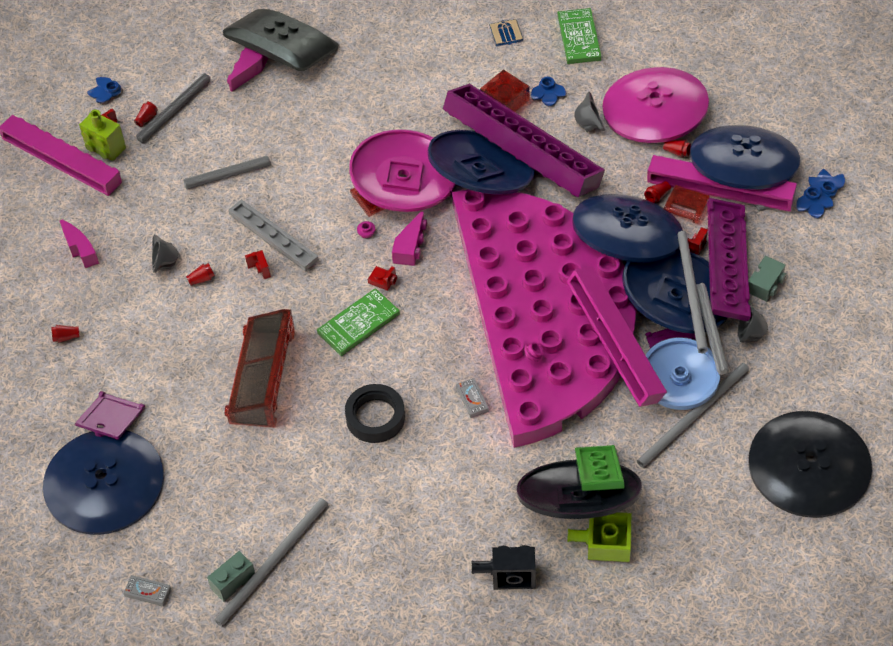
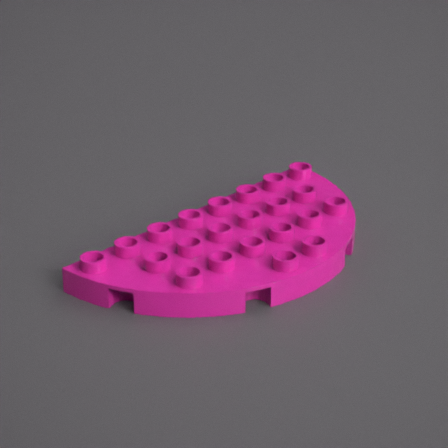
M469 189L452 192L453 209L513 447L532 444L562 432L563 420L573 416L575 413L581 419L591 413L608 396L621 377L566 281L575 269L593 267L634 335L636 309L627 297L623 287L622 275L625 265L621 259L605 255L582 241L573 228V212L560 204L518 192L499 195L481 193ZM536 342L542 347L543 354L539 361H533L526 357L524 348L528 343Z

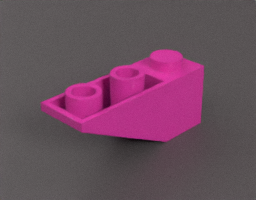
M245 47L241 51L240 58L235 63L232 73L228 75L227 83L229 84L230 91L233 92L262 72L268 57Z
M421 211L395 238L392 249L393 264L415 266L416 259L420 258L421 249L419 245H423L424 234L422 232L427 228V219H424V212Z

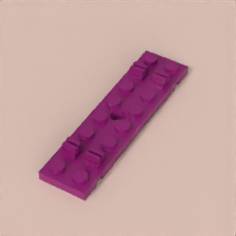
M709 198L707 213L712 313L714 315L749 321L751 313L750 305L748 304L750 294L746 221H744L745 205Z

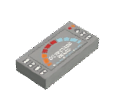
M475 378L456 384L457 391L470 418L489 412V408Z
M131 575L123 594L128 598L164 607L171 586Z

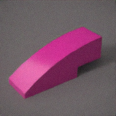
M63 219L59 220L72 257L80 255L85 268L99 264L96 252L87 237L69 222Z

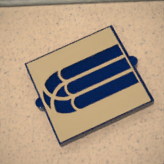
M516 19L501 20V22L489 24L496 46L511 45L512 43L523 41Z

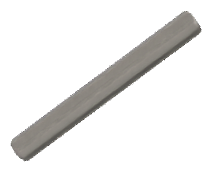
M263 156L185 178L183 182L185 188L190 189L270 166V159L268 156Z

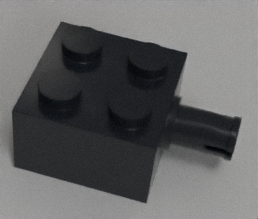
M504 545L492 547L491 561H471L472 574L491 573L493 575V590L536 589L535 547L527 545L519 547Z

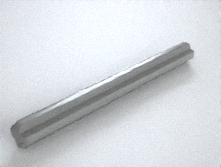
M203 73L136 135L137 140L144 143L210 82V76Z
M700 283L696 285L699 304L716 369L719 375L727 374L729 370L712 313L705 284Z

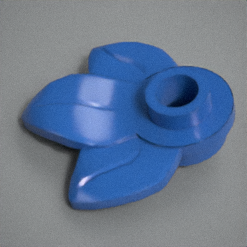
M97 77L96 82L98 86L88 90L87 94L92 98H96L97 103H103L110 100L111 97L120 94L122 89L118 82L112 81L108 77Z
M543 77L539 85L534 87L531 92L532 100L541 99L546 106H553L557 101V97L566 95L565 88L556 84L552 77Z
M822 169L817 177H809L808 182L810 186L818 187L823 195L833 197L836 195L837 190L844 186L845 177L844 174L832 177L829 172Z
M816 186L808 187L796 203V208L799 212L807 210L808 214L814 218L822 217L824 208L833 207L832 199L829 196L823 195Z

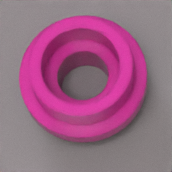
M369 221L361 222L357 226V233L363 238H370L375 233V225Z
M532 342L525 346L524 351L528 359L539 361L542 358L543 349L538 343Z

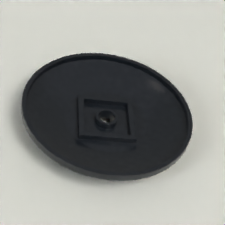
M815 411L790 412L770 420L755 435L748 455L750 475L760 493L776 507L802 517H829L848 510L863 497L872 475L871 456L859 434L838 418ZM806 456H814L816 461H808Z
M575 459L549 463L529 471L519 480L516 490L521 504L531 511L555 518L588 519L614 514L633 505L642 493V482L635 472L620 465L624 488L582 491Z

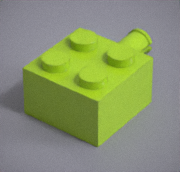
M92 110L79 124L86 149L99 154L103 159L114 161L126 149L120 124L102 116L99 110Z
M617 512L607 516L589 518V528L587 530L568 528L567 542H586V545H588V560L630 562L632 513Z

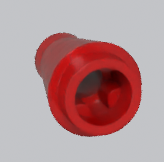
M150 101L143 103L134 123L143 127L144 124L157 115L158 108Z
M687 140L664 142L663 150L684 158L690 155L691 143H688Z
M664 181L648 187L644 192L645 199L658 203L671 190V185L669 182Z
M203 263L187 275L186 278L190 286L212 280L211 278L215 274L209 263L205 265Z
M56 325L51 327L53 342L61 343L74 338H80L79 326Z

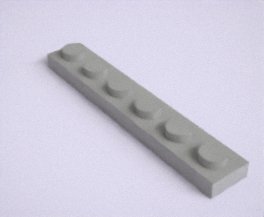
M242 199L228 210L229 215L304 271H307L319 261L318 255Z

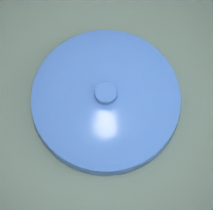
M688 338L667 339L654 345L645 355L667 391L658 404L670 409L688 410L705 404L716 393L720 382V375L717 372L712 351L708 348L706 353H699L695 340Z

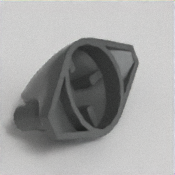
M589 91L583 102L575 110V120L586 132L593 129L605 131L594 99Z
M154 234L152 238L153 273H156L162 269L172 268L179 254L172 243L166 242Z
M749 302L751 317L749 321L740 320L737 333L740 342L747 340L758 341L768 331V325L763 315L756 311Z

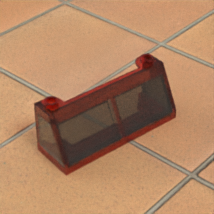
M281 309L248 317L247 325L243 326L244 339L229 405L225 406L224 412L229 424L276 428L277 418H275L274 413L278 409L277 398L288 345L295 336L291 309Z

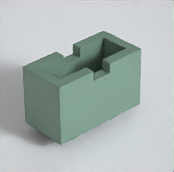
M765 255L758 265L760 271H754L748 280L749 294L767 302L770 296L773 297L776 294L777 285L779 283L782 284L787 274L784 272L786 264Z
M238 551L207 577L210 589L224 602L236 592V589L241 585L244 586L255 574L253 564Z

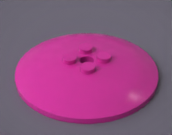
M652 67L634 71L617 80L606 92L602 107L606 123L620 136L642 143H660L683 137L697 128L706 117L709 108V98L705 86L693 75L675 68Z
M388 130L374 134L356 147L350 159V178L359 194L369 202L392 211L414 212L431 208L444 201L451 194L456 184L443 177L431 165L427 150L433 137L418 131ZM404 174L407 177H400L399 175Z

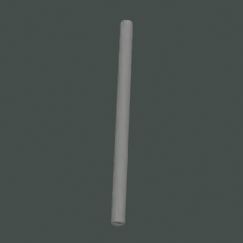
M680 231L677 236L697 349L699 353L703 354L708 351L689 243L687 233Z
M745 363L738 366L719 384L716 393L709 401L693 408L637 460L638 465L644 468L747 373L749 367Z
M320 498L215 618L214 621L219 626L223 627L328 506L324 499Z

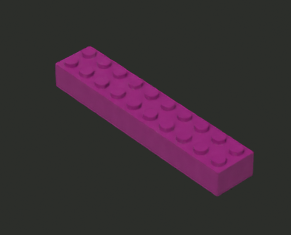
M469 83L447 92L443 110L448 112L450 116L457 118L464 125L474 129L476 133L488 138L490 142L497 144L502 150L511 153L516 159L528 164L530 168L551 179L559 187L568 190L573 196L580 197L599 188L605 169Z

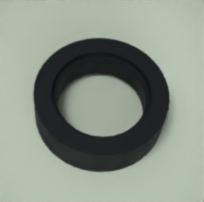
M369 384L358 388L349 396L345 404L347 427L353 436L364 442L380 443L390 440L401 431L405 422V409L402 397L396 390L383 384ZM373 400L384 401L392 406L394 415L388 423L382 426H365L356 418L358 409L364 403Z

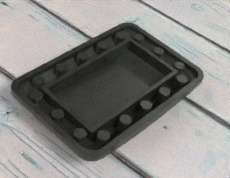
M270 9L254 10L223 30L225 38L297 71L309 69L338 49V43L319 30Z

